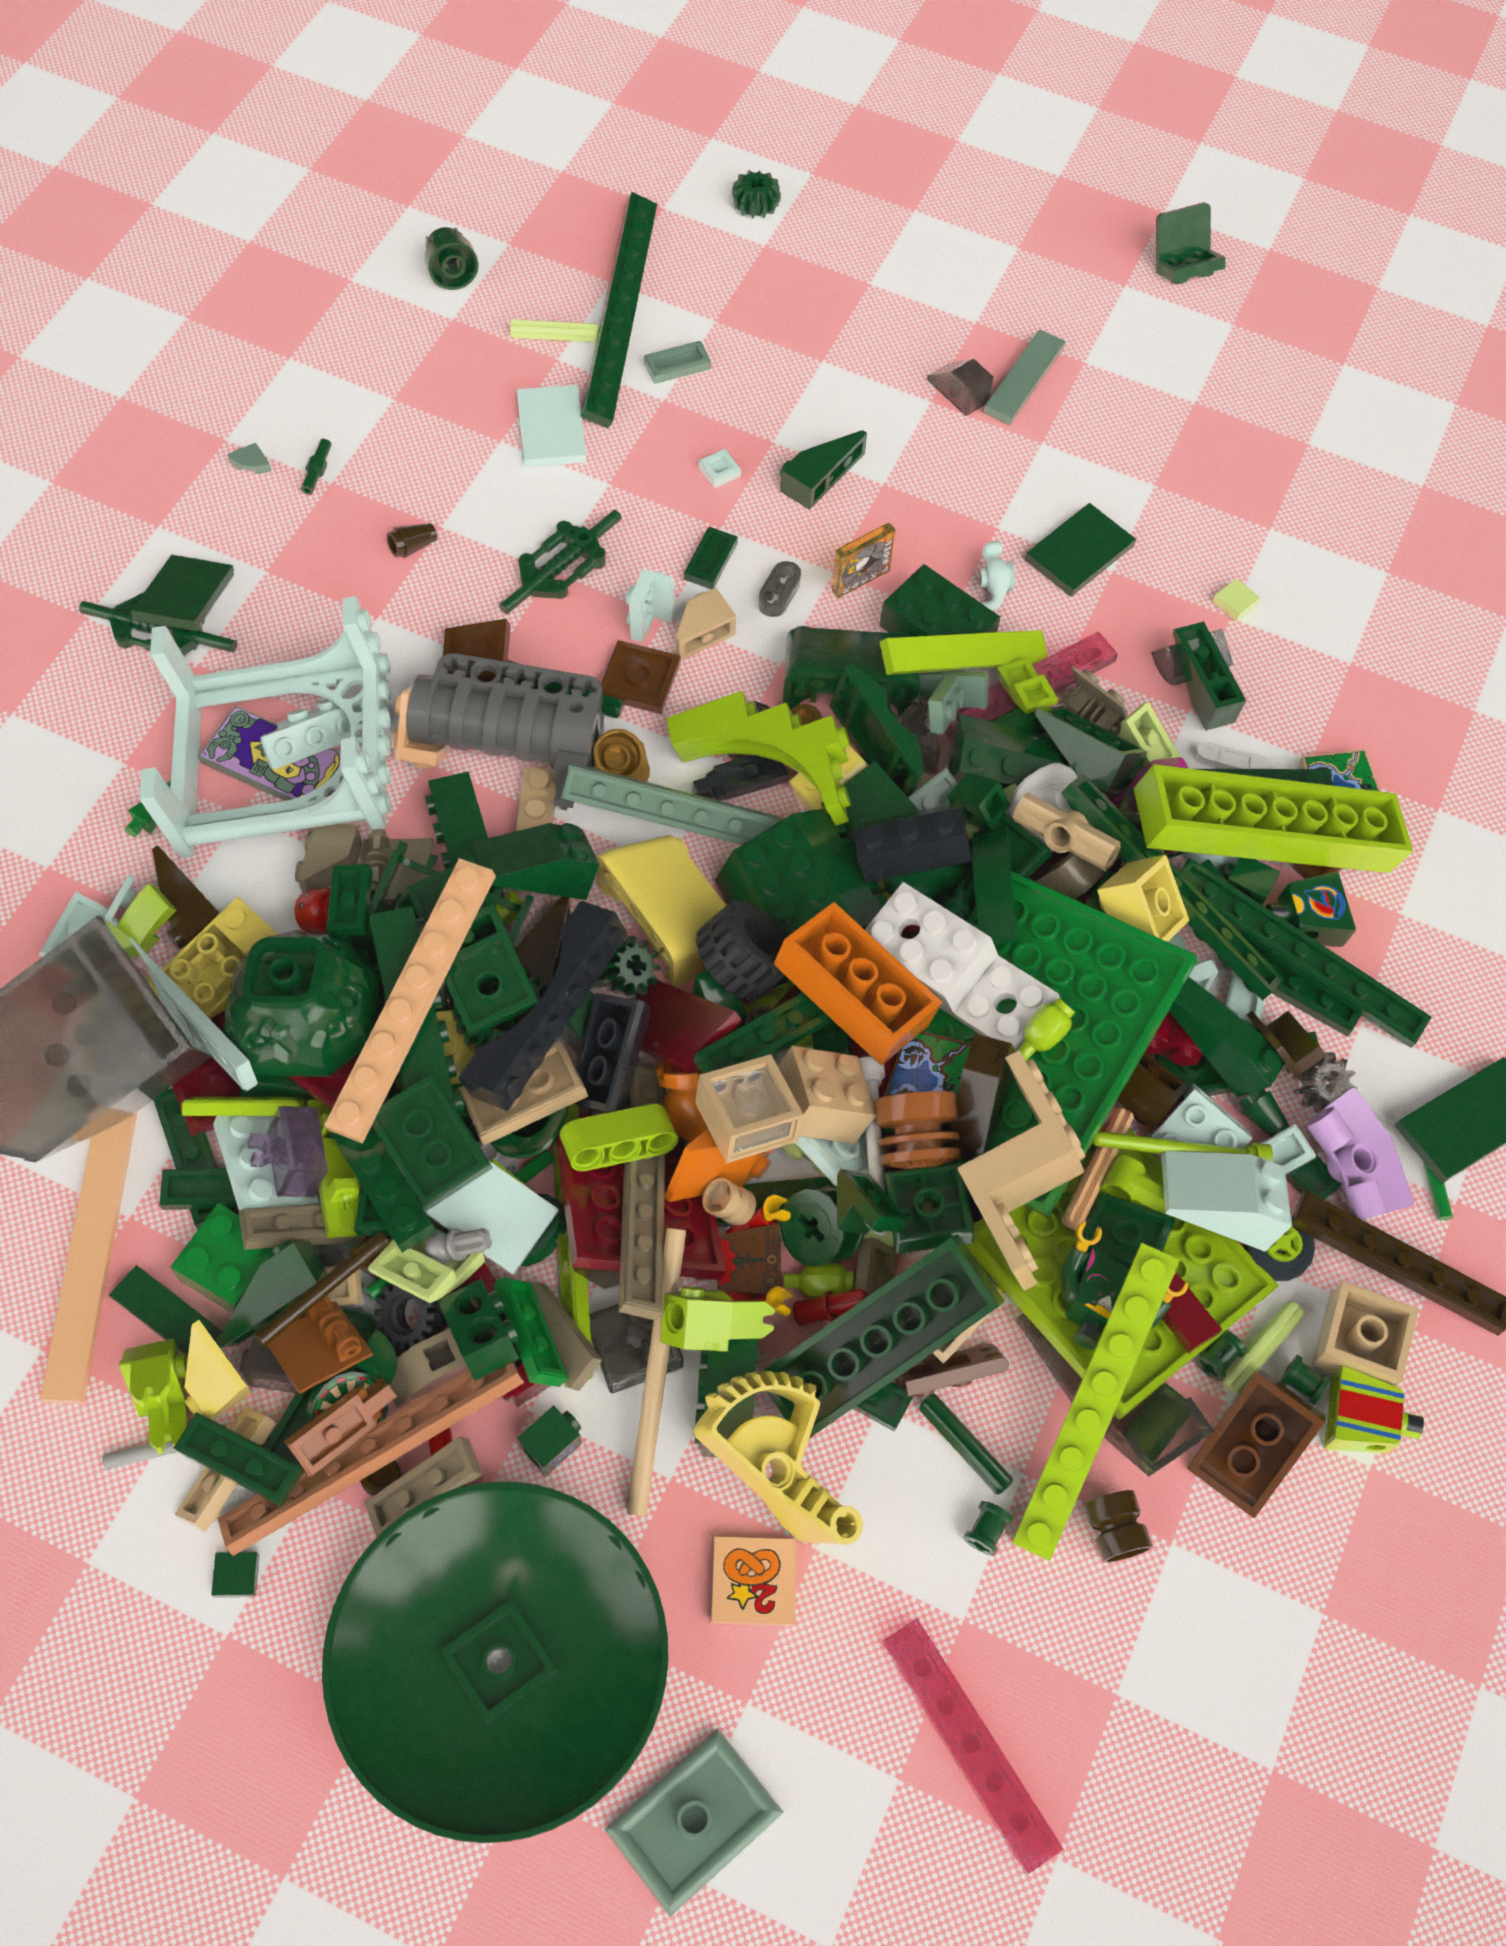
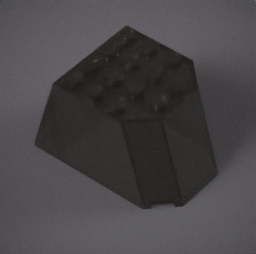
M101 916L93 918L0 989V1155L22 1158L24 1161L34 1163L50 1157L123 1122L212 1057L209 1050L127 935Z

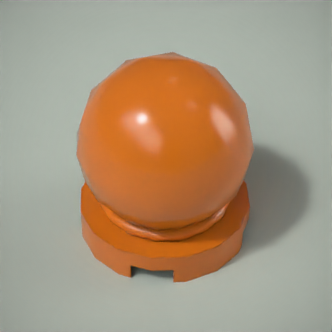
M662 1061L657 1065L656 1073L659 1085L668 1089L663 1098V1106L678 1137L683 1141L692 1142L708 1128L695 1103L699 1075L703 1073L697 1068L690 1074Z

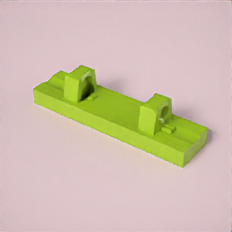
M308 1100L305 1110L326 1238L357 1236L354 1226L361 1192L360 1182L334 1138H332L330 1131L324 1126L331 1110L318 1100Z

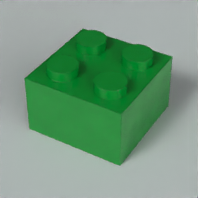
M218 1203L170 1268L181 1283L233 1313L260 1265L273 1256L271 1251L274 1248L244 1250L239 1215Z

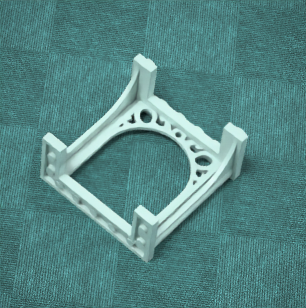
M357 596L343 598L342 626L344 629L340 637L324 651L294 661L195 676L167 627L152 628L150 656L176 696L171 786L169 788L156 767L142 769L139 799L180 858L194 856L195 845L367 820L372 830L386 828V813L391 812L390 798L386 792V785L391 783L390 770L386 763V756L391 754L386 728H390L391 720L388 708L386 707V701L391 699L388 681L386 680V674L390 673L391 667L387 653L381 652V642L377 631L372 632L369 612L367 609L362 610ZM354 685H363L358 695L351 699H343L347 689ZM329 686H336V689H335V690H329L328 687H329ZM307 693L324 697L334 702L345 712L351 726V738L341 739L340 767L323 785L306 795L292 800L196 814L202 707L285 694ZM360 705L362 711L354 712L355 707ZM336 790L333 794L327 796L330 791Z

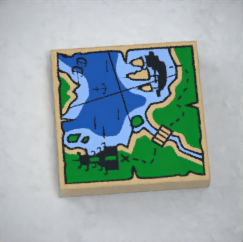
M1366 749L1302 756L1299 761L1300 769H1331L1332 786L1381 791Z

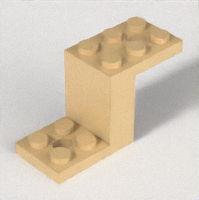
M1018 1050L1005 1058L1019 1089L1039 1125L963 1164L957 1169L1023 1291L1038 1284L1032 1272L1039 1268L1022 1237L1014 1240L1020 1233L1009 1212L1083 1174L1084 1169L1080 1160L1086 1156L1070 1124L1067 1125L1056 1098L1051 1091H1048L1033 1059L1026 1062Z

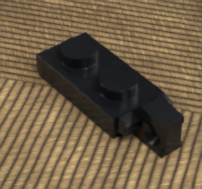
M748 755L714 765L713 770L706 773L705 778L693 781L692 793L723 801L788 782L789 774L784 764L779 761L758 755Z

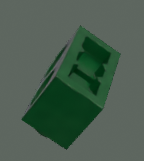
M482 1279L437 1300L459 1351L475 1381L519 1359L513 1343L519 1341V1337L509 1318L501 1321L499 1315L506 1312L497 1291L494 1290L488 1293Z

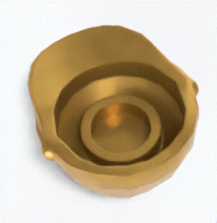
M612 729L598 737L592 753L593 767L595 769L645 782L648 781L650 778V766L646 757V751L643 742L635 734L625 729Z

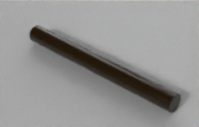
M379 1231L256 1332L254 1337L262 1347L268 1345L390 1244L385 1234Z

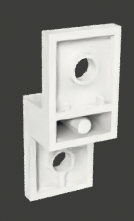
M904 882L865 929L866 932L943 1002L940 1006L942 1010L980 1035L1012 1043L1014 1050L1025 1040L1023 1031L1032 1015L1044 1003H1053L1057 998L1060 999L1057 992L998 956L990 936ZM909 925L920 927V932L916 937L912 939L901 937L905 927ZM1004 999H1013L1017 1002L1016 1008L1008 1014L999 1013L997 1011L998 1004Z

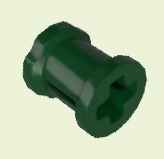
M1226 1330L1204 1352L1202 1351L1194 1360L1201 1371L1208 1377L1222 1381L1226 1377L1225 1370L1237 1357L1242 1358L1247 1350L1243 1342L1235 1334Z
M1296 1354L1285 1369L1279 1382L1284 1386H1291L1308 1397V1403L1314 1406L1326 1390L1332 1376L1327 1373L1320 1374L1303 1363V1357Z
M982 1500L978 1506L980 1514L971 1531L965 1532L963 1540L974 1549L986 1555L995 1556L999 1550L996 1544L1005 1526L1011 1525L1014 1518L1002 1507Z

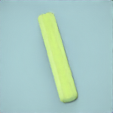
M513 319L510 323L511 337L521 339L596 342L599 325L596 323Z
M1285 1302L1246 1347L1245 1355L1242 1358L1237 1357L1226 1370V1377L1221 1381L1228 1391L1239 1393L1255 1369L1262 1367L1305 1317V1311L1298 1303Z

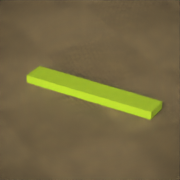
M1043 630L886 638L880 641L886 675L997 668L1026 657L1029 658L1032 665H1042L1049 662Z

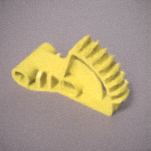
M762 1371L760 1374L751 1372L746 1373L744 1378L742 1376L732 1378L730 1384L724 1383L719 1385L717 1393H709L705 1396L708 1410L694 1427L695 1437L764 1500L780 1524L797 1540L806 1543L849 1545L858 1540L863 1530V1521L859 1512L851 1506H842L830 1495L829 1490L819 1485L816 1479L804 1471L801 1465L820 1407V1401L815 1398L816 1385L811 1383L803 1384V1378L798 1376L789 1377V1374L785 1372L775 1374L772 1371ZM760 1391L771 1392L783 1396L794 1403L790 1421L770 1415L755 1417L740 1425L728 1440H725L716 1430L720 1421L733 1406L754 1393ZM768 1462L771 1465L772 1469L771 1477L769 1480L767 1479L765 1473V1468Z

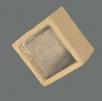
M771 1054L699 1075L695 1103L726 1164L798 1142L804 1114Z

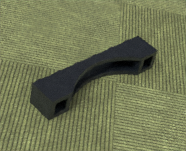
M580 900L561 928L562 947L560 961L554 978L544 996L516 1026L497 1039L480 1046L459 1075L458 1079L473 1098L508 1112L515 1100L520 1097L525 1085L535 1070L541 1066L556 1039L562 1035L565 1026L577 1008L582 1005L585 996L593 984L603 974L606 965L616 950L622 946L628 933L616 912Z

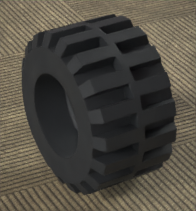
M733 900L698 930L696 946L699 949L698 954L704 963L703 965L717 983L740 999L745 998L747 1001L757 1000L786 977L774 965L786 937L771 917L757 906H752L747 901Z

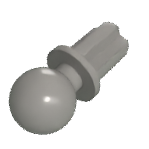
M485 1228L467 1232L453 1229L448 1234L435 1233L431 1235L425 1243L424 1251L426 1256L445 1264L452 1259L461 1261L468 1254L489 1249L492 1245V1240L490 1239V1232Z

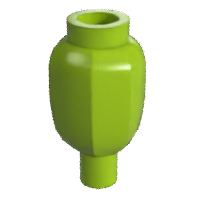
M1059 998L1053 1003H1044L1025 1025L1023 1031L1025 1040L1015 1052L1019 1050L1025 1061H1027L1036 1050L1046 1051L1051 1049L1072 1027L1070 1018L1075 1012Z
M827 1263L818 1267L806 1266L800 1273H785L784 1288L800 1289L802 1294L809 1299L821 1297L826 1291H833L834 1294L855 1289V1272L847 1271L839 1263Z

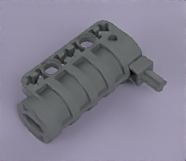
M450 653L439 659L433 676L419 674L416 677L407 709V737L410 742L427 745L438 743L450 745L452 749L467 751L468 749L483 751L486 755L498 757L502 754L515 756L521 761L534 762L539 760L550 762L554 766L555 783L558 784L553 804L560 806L561 810H567L568 808H573L575 803L574 801L561 798L569 764L572 762L594 768L593 747L598 737L604 733V714L601 710L603 701L602 685L597 678L589 675ZM453 667L459 669L455 670L453 674H448V672L452 671ZM469 669H471V678H467V675H469ZM484 671H491L496 674L495 678L489 682L480 681L477 677ZM502 675H506L504 684H502ZM519 679H525V681L521 683V686L515 685V683H518ZM536 680L538 681V689H534V686L536 687ZM551 682H557L563 686L562 690L557 693H549L544 688ZM569 686H573L572 695H569ZM586 690H592L588 697L582 696Z

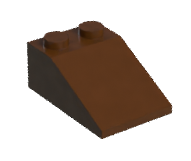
M1257 1367L1189 1463L1187 1469L1255 1519L1325 1424V1415L1264 1370Z

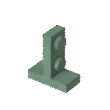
M940 671L919 674L920 705L929 707L930 733L944 734L949 724L954 722L958 709L986 708L989 704L988 672Z

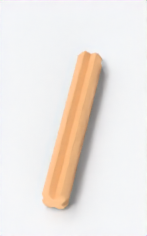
M1123 1107L1116 1108L1104 1132L1127 1134L1134 1119L1133 1113L1126 1111ZM1096 1147L1061 1219L1064 1226L1075 1231L1077 1225L1086 1220L1119 1149Z

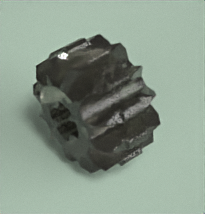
M1324 1052L1327 1056L1298 1077L1294 1075L1291 1077L1294 1081L1299 1082V1087L1295 1088L1292 1093L1295 1095L1303 1094L1301 1105L1304 1107L1312 1106L1315 1113L1321 1111L1348 1089L1358 1088L1350 1083L1349 1080L1356 1072L1345 1070L1348 1060L1345 1058L1336 1059V1054L1333 1052ZM1323 1080H1326V1085L1322 1084Z

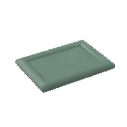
M717 1728L604 1830L668 1916L671 1917L776 1821L784 1811Z

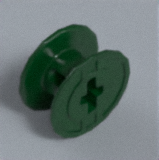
M827 1185L816 1190L804 1189L794 1193L785 1203L783 1210L790 1212L791 1216L788 1221H780L782 1240L791 1256L803 1265L818 1267L830 1263V1261L840 1262L851 1258L860 1248L864 1238L863 1234L840 1231L837 1227L836 1186Z

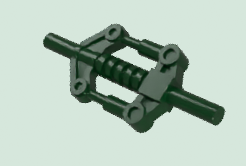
M614 509L589 530L584 526H574L569 521L563 520L558 522L556 526L557 531L543 541L538 550L533 554L524 553L519 557L522 586L499 604L500 609L505 614H509L529 596L564 599L568 595V587L577 579L584 578L594 568L601 569L606 565V553L604 548L600 546L598 539L622 520L621 514ZM561 542L568 544L559 553L555 554L553 559L551 558L546 564H543L540 570L536 568L535 561L545 552L549 553ZM581 556L584 559L586 558L565 581L555 579L556 576L562 573V570L567 569L575 560Z
M143 593L116 605L114 608L87 601H82L79 606V611L82 614L109 620L116 643L123 649L129 648L133 644L144 647L146 651H150L151 639L143 640L132 637V629L135 628L137 631L152 634V628L163 626L133 620L131 609ZM205 619L196 631L166 626L184 657L191 650H196L199 644L234 653L237 649L236 640L203 632Z

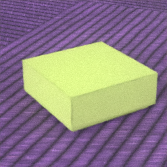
M1236 578L1215 595L1213 603L1235 621H1238L1258 605L1260 597Z

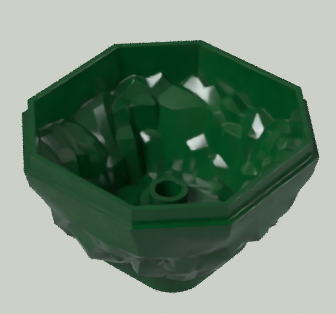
M299 930L262 938L254 943L251 949L243 955L242 963L235 968L233 979L230 983L231 991L225 1005V1022L222 1033L245 1055L251 1064L254 1074L257 1076L330 1077L359 1055L374 1028L382 978L344 939L334 938L328 934L313 935Z

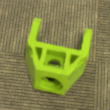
M684 1286L681 1287V1291L664 1293L660 1343L688 1350L728 1351L729 1339L764 1338L773 1331L774 1326L763 1323V1318L775 1314V1309L765 1301H733L731 1297L720 1290H705L700 1287Z
M174 1338L126 1348L122 1354V1360L119 1362L120 1370L138 1416L149 1415L148 1440L151 1447L159 1455L164 1453L167 1442L172 1441L173 1446H175L188 1426V1406L184 1402L187 1399L184 1386L188 1359L185 1353L179 1354Z

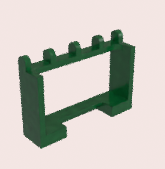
M400 841L396 851L393 850L372 898L369 915L379 913L399 865L430 877L439 872L433 869L438 856L430 854L426 865H422L404 857L408 844ZM496 886L493 894L490 893L494 904L518 914L509 935L513 945H515L533 903L534 896L528 894L523 904L518 905L501 898L500 895L503 887ZM368 918L367 935L365 936L373 939L371 924Z

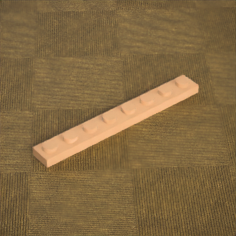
M459 858L324 1124L329 1131L363 1144L496 877L493 870Z

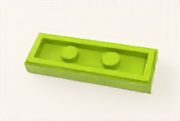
M191 1097L182 1102V1116H299L305 1112V1099L303 1097Z

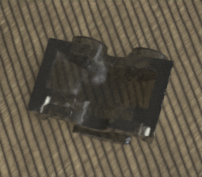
M924 695L912 700V704L905 709L904 713L902 712L900 723L916 735L922 755L923 773H936L941 749L937 733H930L926 726V723L930 722L928 695Z

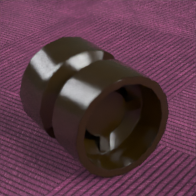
M1134 1490L1111 1493L1091 1500L1084 1505L1089 1524L1092 1525L1093 1529L1101 1531L1095 1542L1102 1563L1125 1560L1154 1548L1147 1526L1136 1521L1140 1516V1506Z

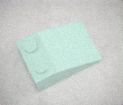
M1165 1151L1161 1155L1165 1214L1262 1251L1268 1250L1292 1226L1285 1168L1252 1154Z

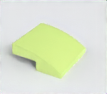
M436 1229L437 1232H435V1233H444V1232H442V1231H440V1230H438V1229ZM429 1237L403 1253L393 1239L368 1266V1269L374 1275L428 1303H432L459 1287L485 1262L482 1252L468 1254L464 1260L455 1261L452 1259L448 1263L442 1264L425 1255L424 1246Z

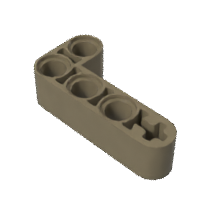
M1122 805L1117 807L1141 832ZM1068 851L1057 863L1046 868L1031 880L1075 899L1089 890L1107 871ZM1117 856L1113 864L1120 858L1119 856Z

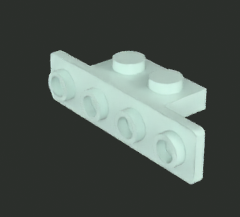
M328 699L319 701L317 703L318 708L307 711L306 708L289 712L287 714L288 719L277 723L279 730L265 734L260 738L270 768L278 769L341 744V739L351 738V726L345 712ZM360 705L354 709L356 713L362 711Z
M130 874L127 876L109 909L75 891L39 953L43 958L72 972L57 997L56 1003L62 1005L67 996L73 999L77 996L85 982L79 975L85 966L92 969L102 952V949L96 947L102 936L110 938L119 922L118 919L113 917L119 906L126 909L136 892L130 888L135 877Z

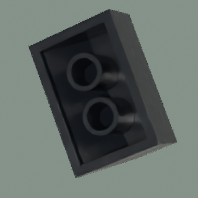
M962 802L860 823L854 829L857 858L866 883L972 862Z
M595 993L575 1066L588 1097L573 1104L606 1113L625 1109L629 1101V1091L635 1069L639 1064V1054L643 1039L649 1027L651 1006L640 1000Z

